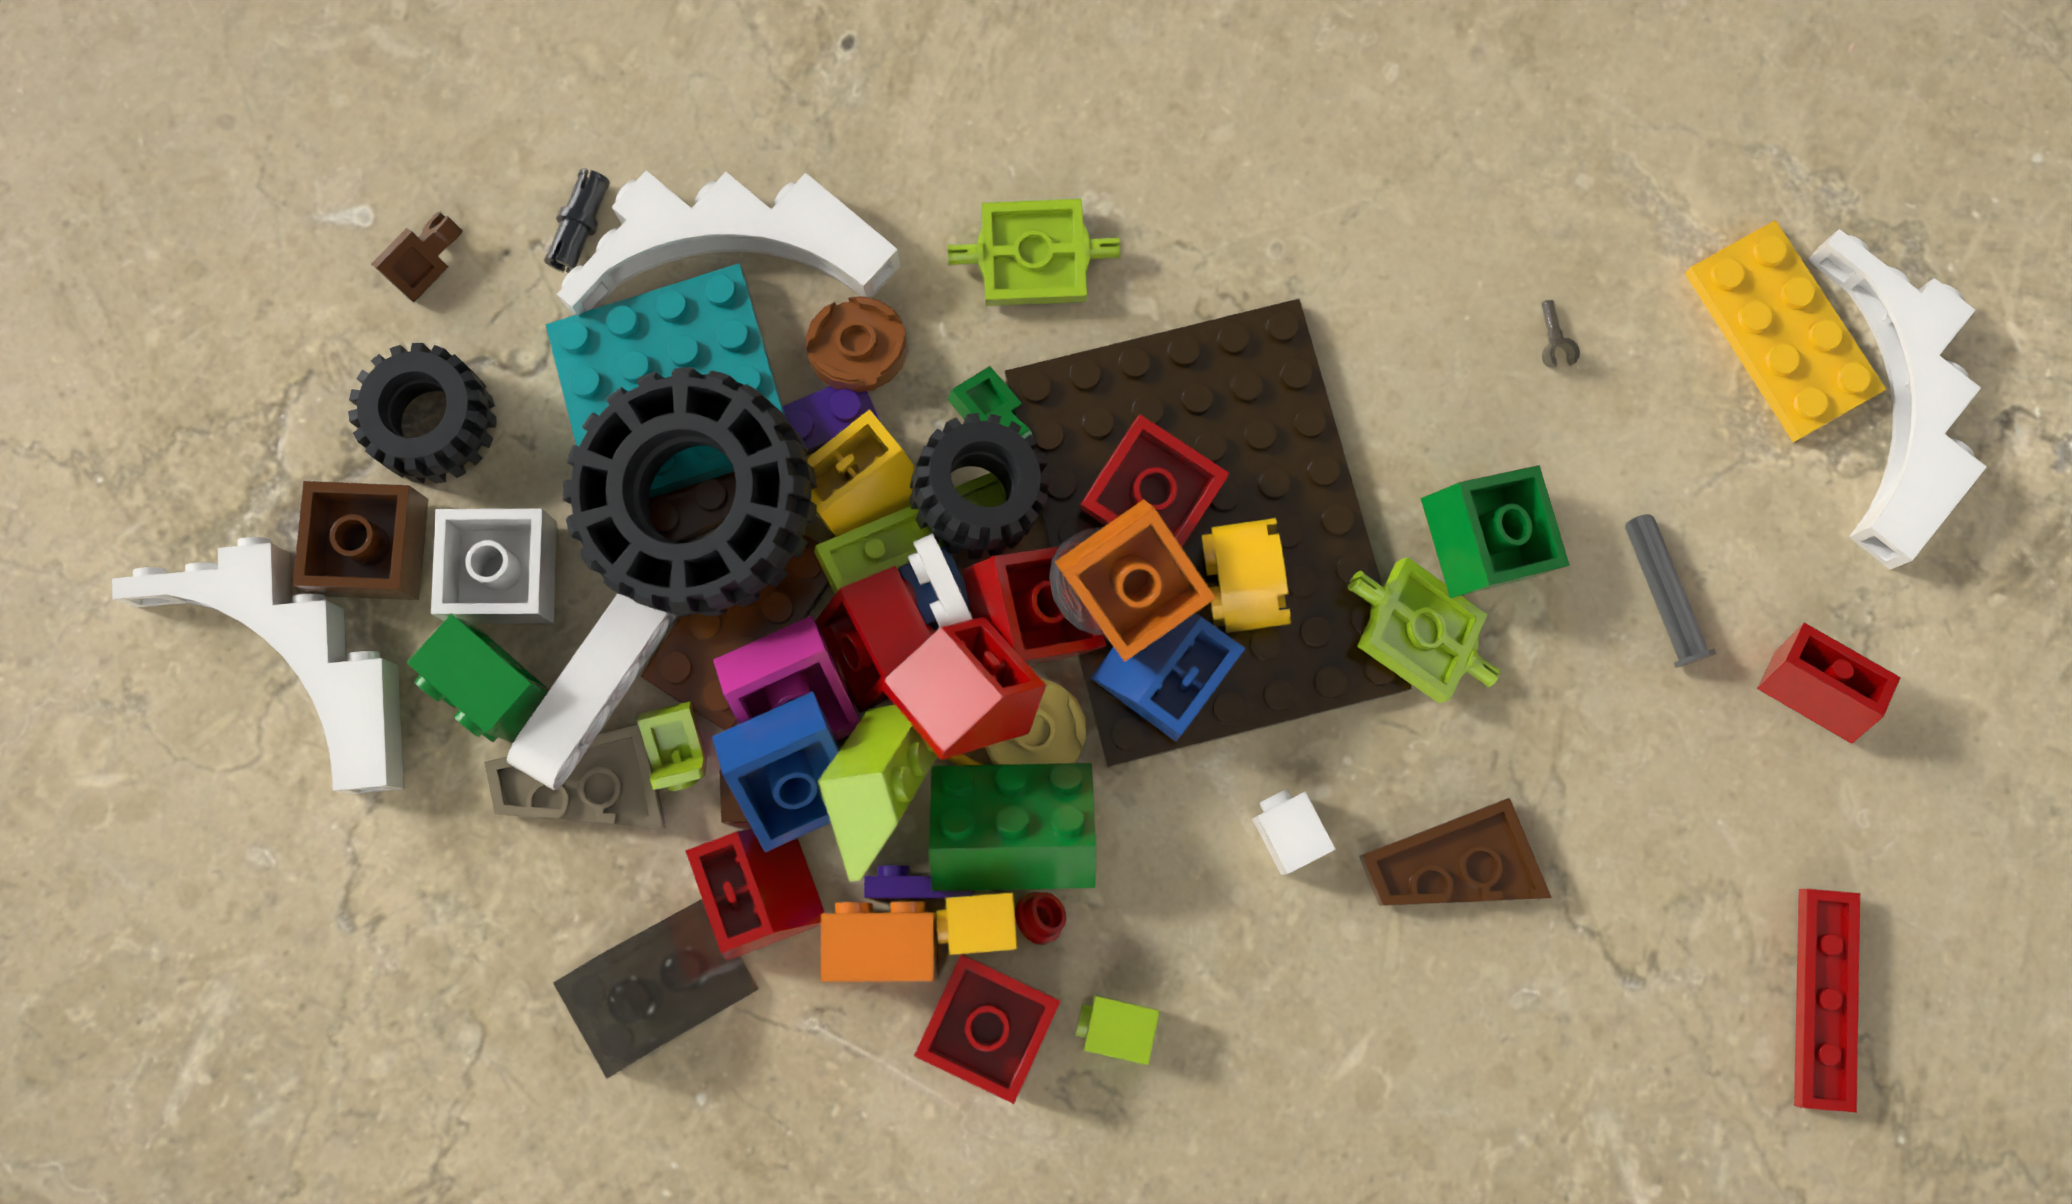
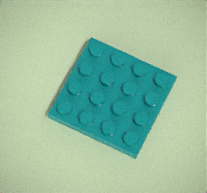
M740 263L583 312L579 316L573 315L545 324L575 443L579 447L587 433L581 427L592 412L599 416L609 406V403L606 401L609 395L620 387L629 392L638 387L637 380L639 377L653 372L659 373L664 378L671 377L674 368H695L699 373L706 375L712 370L730 375L737 382L743 385L748 384L756 389L785 415L745 273ZM696 446L685 449L672 456L659 469L653 480L649 498L735 472L733 465L721 451L715 448Z

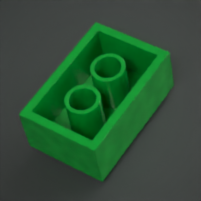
M1092 763L931 766L929 859L932 891L1095 888L1096 831Z

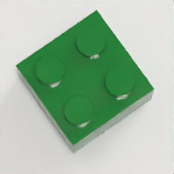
M1540 465L1458 482L1420 498L1450 599L1527 580L1570 566Z
M452 613L406 662L419 674L414 683L437 702L443 700L451 707H457L459 711L454 715V718L475 736L480 737L483 735L491 742H495L497 738L514 743L521 730L550 690L485 632Z

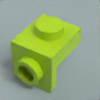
M691 701L639 714L637 722L652 768L650 782L653 790L667 787L670 791H679L695 785L699 779L705 777L707 755Z

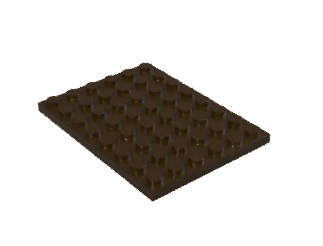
M1300 298L1005 370L1007 386L1022 403L1015 410V416L1029 428L1034 439L1038 442L1034 453H1044L1048 462L1042 473L1050 474V486L1045 493L1048 495L1047 501L1040 513L1050 548L1081 544L1105 527V525L1080 510L1078 506L1133 421L1140 414L1230 473L1182 546L1183 551L1209 588L1219 586L1218 574L1207 576L1202 535L1212 534L1211 527L1272 518H1276L1277 521L1276 534L1280 536L1288 594L1285 595L1286 607L1279 608V610L1290 609L1291 624L1226 633L1225 626L1217 627L1243 646L1245 650L1176 742L1091 679L1093 673L1114 647L1104 632L1106 647L1078 655L1107 768L1384 698L1412 689L1409 682L1357 647L1370 619L1371 604L1353 591H1350L1348 584L1351 583V578L1358 571H1363L1365 575L1381 586L1382 582ZM1210 602L1195 613L1214 625Z

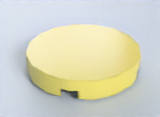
M1041 678L1047 686L1029 734L985 747L990 760L995 765L1074 763L1079 758L1086 741V720L1077 699L1061 685Z

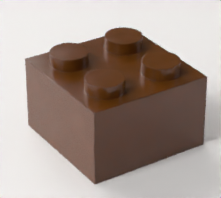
M303 481L293 586L310 594H322L326 597L419 600L429 499L410 485Z

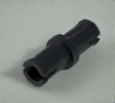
M585 168L579 170L578 178L566 207L560 208L556 217L560 224L549 252L544 258V262L553 269L563 273L565 266H567V273L577 267L588 236L594 235L598 227L595 217L606 189L609 188L610 181L607 177L594 170H591L590 173Z

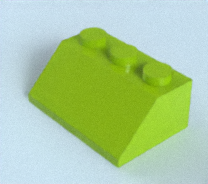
M896 705L869 708L818 781L849 881L861 880L898 824L909 803L913 800L916 791L937 757V754Z

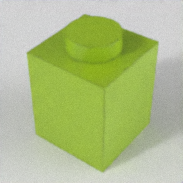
M1094 994L1092 1005L1081 1004L1075 1036L1084 1038L1082 1047L1084 1051L1149 1065L1160 1011L1156 1008Z

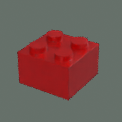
M1140 414L1133 421L1078 508L1106 526L1144 499L1155 508L1182 548L1230 473Z
M1079 544L997 555L962 570L973 619L985 617L1028 665L1072 658L1106 647L1102 629L1055 563L1056 560Z
M961 954L915 1051L914 1057L1015 1104L1061 1000L975 958Z

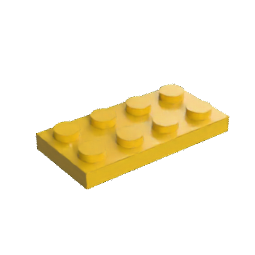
M1776 220L1691 266L1684 273L1793 443L1886 390V387Z

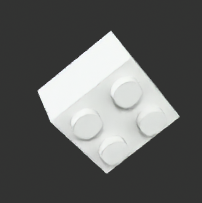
M436 509L431 614L444 621L452 613L470 624L554 623L557 521L543 509Z

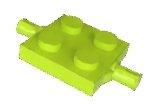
M1082 199L981 203L982 228L977 239L978 244H947L948 266L979 264V270L984 278L986 306L1086 302V273L1090 259H1120L1119 237L1089 239L1088 231L1083 223Z
M1405 557L1397 561L1383 587L1365 575L1363 571H1358L1351 578L1348 589L1371 604L1370 619L1357 647L1440 704L1452 699L1460 678L1466 672L1482 682L1486 687H1491L1498 680L1499 677L1497 675L1501 674V670L1478 655L1477 651L1479 634L1488 614L1463 596L1450 599L1446 584L1412 559Z

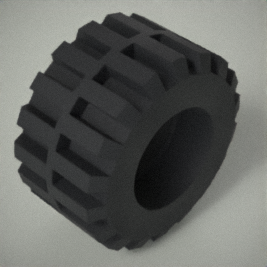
M412 343L411 351L409 352L403 346L398 345L390 348L391 357L385 359L380 354L374 357L371 362L375 368L370 373L363 369L361 370L356 379L362 383L360 390L351 389L349 401L357 406V409L348 411L349 422L358 428L353 434L357 442L366 448L365 452L402 478L406 476L412 482L424 484L426 478L435 484L446 482V473H451L454 477L458 478L467 473L463 465L469 461L476 466L483 459L477 453L481 446L490 448L494 439L487 433V428H496L497 417L489 410L495 407L492 396L485 390L487 386L455 354L452 356L445 348L436 345L430 350L424 343ZM427 392H445L447 406L444 417L439 425L423 436L415 438L404 437L401 422L403 413L410 402Z
M979 413L967 414L963 424L955 417L946 422L943 431L937 428L930 436L927 445L923 447L911 477L909 488L913 489L909 498L911 509H919L915 521L920 529L929 526L932 529L930 534L934 535L938 544L941 540L949 543L950 546L947 552L958 556L961 549L968 550L969 559H980L985 550H988L990 557L1001 555L1006 546L1010 549L1014 548L1021 542L1024 535L1028 534L1048 498V495L1045 493L1050 486V474L1042 473L1048 462L1044 453H1034L1038 442L1031 434L1025 439L1018 433L1022 426L1014 421H1011L1009 427L999 424L1001 419L999 415L989 414L987 421H980ZM963 467H979L991 472L1002 483L1006 493V502L994 507H981L971 504L956 491L951 479V473Z

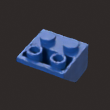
M1194 613L1125 662L1113 647L1093 673L1091 679L1176 742L1245 648L1202 616Z

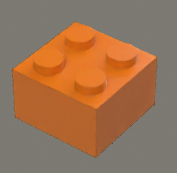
M1144 499L1055 561L1062 574L1124 662L1215 599V596L1155 508Z
M835 902V913L821 914V982L934 981L938 979L936 913H926V903L890 902V913H873V903Z

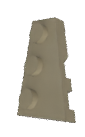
M639 725L598 734L570 776L557 790H552L507 763V757L484 762L495 814L666 828L658 789L653 790L650 782L652 768Z

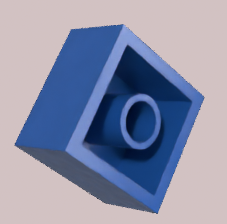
M810 692L712 736L722 774L764 852L831 823L818 781L841 747L814 692Z

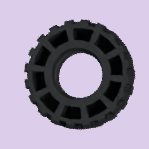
M674 368L671 377L664 378L657 372L639 377L637 380L638 387L629 392L620 387L606 398L609 406L599 416L592 412L581 427L587 433L580 447L572 445L567 459V463L573 466L571 480L563 481V501L572 505L573 514L568 515L566 523L571 538L582 543L583 548H581L579 555L589 569L600 573L604 577L603 583L616 593L634 600L635 603L669 614L690 617L691 614L716 616L725 614L727 608L739 605L745 607L759 600V591L768 584L776 587L788 575L784 568L792 556L801 557L808 541L802 538L806 525L814 524L817 505L811 501V490L817 487L814 468L808 464L806 458L808 449L801 435L794 430L789 423V419L760 392L750 385H743L730 375L712 370L706 375L699 373L695 368ZM696 446L715 448L730 460L735 471L736 493L729 514L716 530L700 540L690 543H678L665 538L656 530L649 510L650 489L657 472L667 460L685 449Z

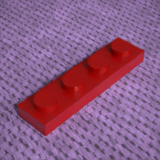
M1799 889L1794 1106L1857 1113L1861 893Z

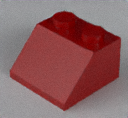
M896 566L840 588L815 620L859 713L889 699L881 689L883 680L935 633L931 626L926 625L917 608V597L912 585L906 579H902Z

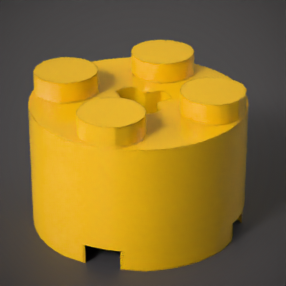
M1276 518L1211 527L1212 534L1202 535L1207 576L1218 574L1219 586L1209 588L1215 596V599L1211 601L1214 626H1225L1226 633L1291 624L1290 609L1279 610V608L1286 607L1285 595L1288 594L1280 536L1276 534Z

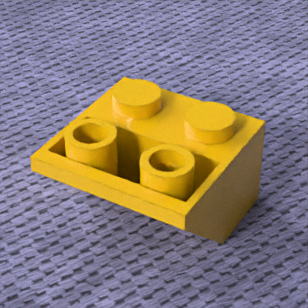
M870 409L807 458L808 464L815 470L817 487L811 490V501L817 505L816 515L834 537L911 506L909 498L913 489L909 487L915 466Z

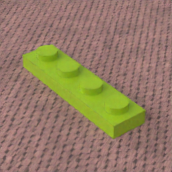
M991 472L955 487L962 498L977 506L994 507L1006 502L1005 489L999 479ZM911 506L816 545L814 553L834 593L836 594L840 588L892 566H896L899 572L900 567L910 563L907 556L916 553L913 542L930 535L932 531L929 526L923 529L919 528L915 521L919 509H911ZM941 540L938 544L940 548L944 546H947V548H949L950 544L944 540Z

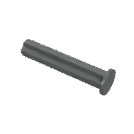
M1644 514L1631 519L1625 524V529L1679 661L1674 662L1675 668L1715 655V649L1708 650L1655 518L1652 515Z

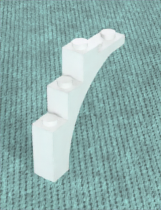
M646 170L637 180H630L621 188L616 197V203L612 206L622 225L618 229H611L601 238L596 248L597 252L584 266L579 265L567 274L563 280L562 289L557 295L572 314L579 316L583 312L598 308L617 286L640 273L664 263L689 256L715 252H751L769 254L805 264L840 281L859 296L872 298L901 267L898 249L807 173L796 184L790 182L785 185L776 196L774 207L770 209L729 173L725 172L716 182H708L699 191L695 199V205L691 208Z
M1839 229L1817 248L1808 259V262L1843 288L1862 312L1875 336L1885 363L1893 409L1892 441L1881 485L1870 508L1849 538L1891 570L1912 561L1987 467L1974 457V453L1968 445L1945 434L1981 389L1980 386L1969 379L1968 373L1964 368L1954 362L1946 361L1940 356L1942 351L1975 312V309L1963 300L1962 295L1955 288L1942 284L1935 278L1921 288H1915L1910 284V280L1903 272L1896 268L1888 267L1869 252L1867 245L1854 236L1847 235Z
M245 537L237 540V546L218 548V564L210 562L190 563L185 565V572L167 573L165 568L143 567L134 569L133 577L112 578L113 600L135 608L182 603L213 608L245 624L282 655L302 681L323 725L330 753L333 791L359 794L404 789L399 667L395 663L380 658V652L376 651L351 652L347 654L346 661L344 608L326 601L325 595L299 594L292 596L289 552L272 544L269 538Z

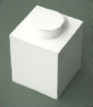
M1285 789L1259 803L1264 813L1252 818L1281 875L1289 874L1336 850L1306 792L1292 798L1288 789Z

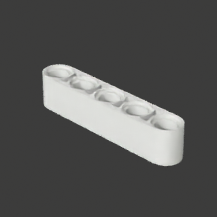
M617 593L515 739L509 750L507 763L552 790L560 788L670 630L678 615L635 603L634 600Z

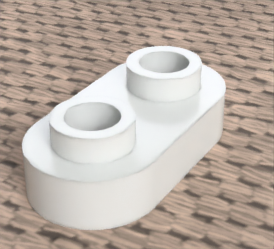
M930 534L913 542L916 553L907 557L920 585L931 582L938 601L929 605L939 627L972 620L934 535Z

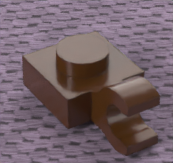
M439 211L426 223L419 237L406 228L371 265L407 299L414 303L449 267L438 256L461 235L463 230L450 217H445Z

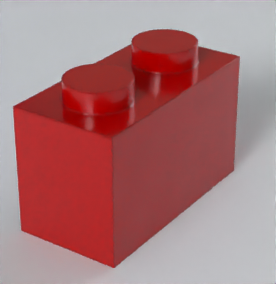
M1803 622L1774 652L1757 689L1852 744L1884 717L1901 677Z

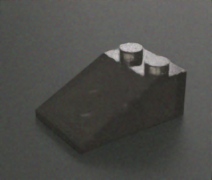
M702 899L599 954L553 982L606 1079L620 1075L759 990L757 983L741 956L726 961L721 954Z

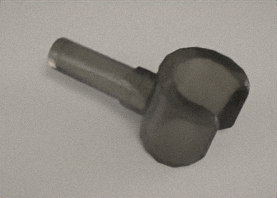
M1546 300L1541 305L1547 326L1549 344L1542 352V361L1549 368L1557 367L1555 349L1560 347L1565 351L1566 361L1571 366L1580 357L1579 347L1574 340L1564 338L1563 331L1560 329L1554 300Z

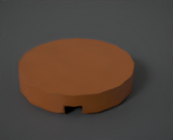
M864 296L848 297L849 302H842L836 305L835 301L825 306L811 320L805 336L808 361L818 379L833 389H849L855 393L872 391L890 382L903 368L908 353L906 329L896 310L881 300Z

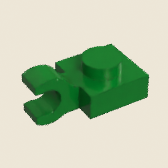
M991 366L951 389L947 400L964 420L967 414L979 413L980 421H987L989 414L1001 416L999 424L1009 427L1011 421H1014L1022 426L1018 434L1024 439L1030 434L1033 436L1029 428L1015 416V410L1022 405L1021 401Z

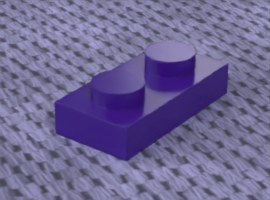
M827 387L783 406L789 423L801 435L808 449L806 456L816 452L869 409L879 420L867 391L855 393L849 389L837 390Z
M877 866V876H864V898L946 899L974 896V890L932 891L931 876H909V866Z

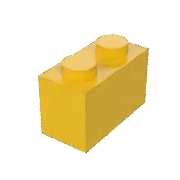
M1013 893L946 898L947 910H937L936 912L939 944L949 943L950 955L1017 949Z

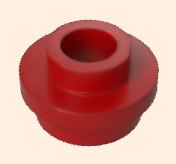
M1030 892L1020 898L1016 904L1015 919L1018 928L1034 944L1047 945L1055 941L1066 924V911L1062 902L1049 892Z

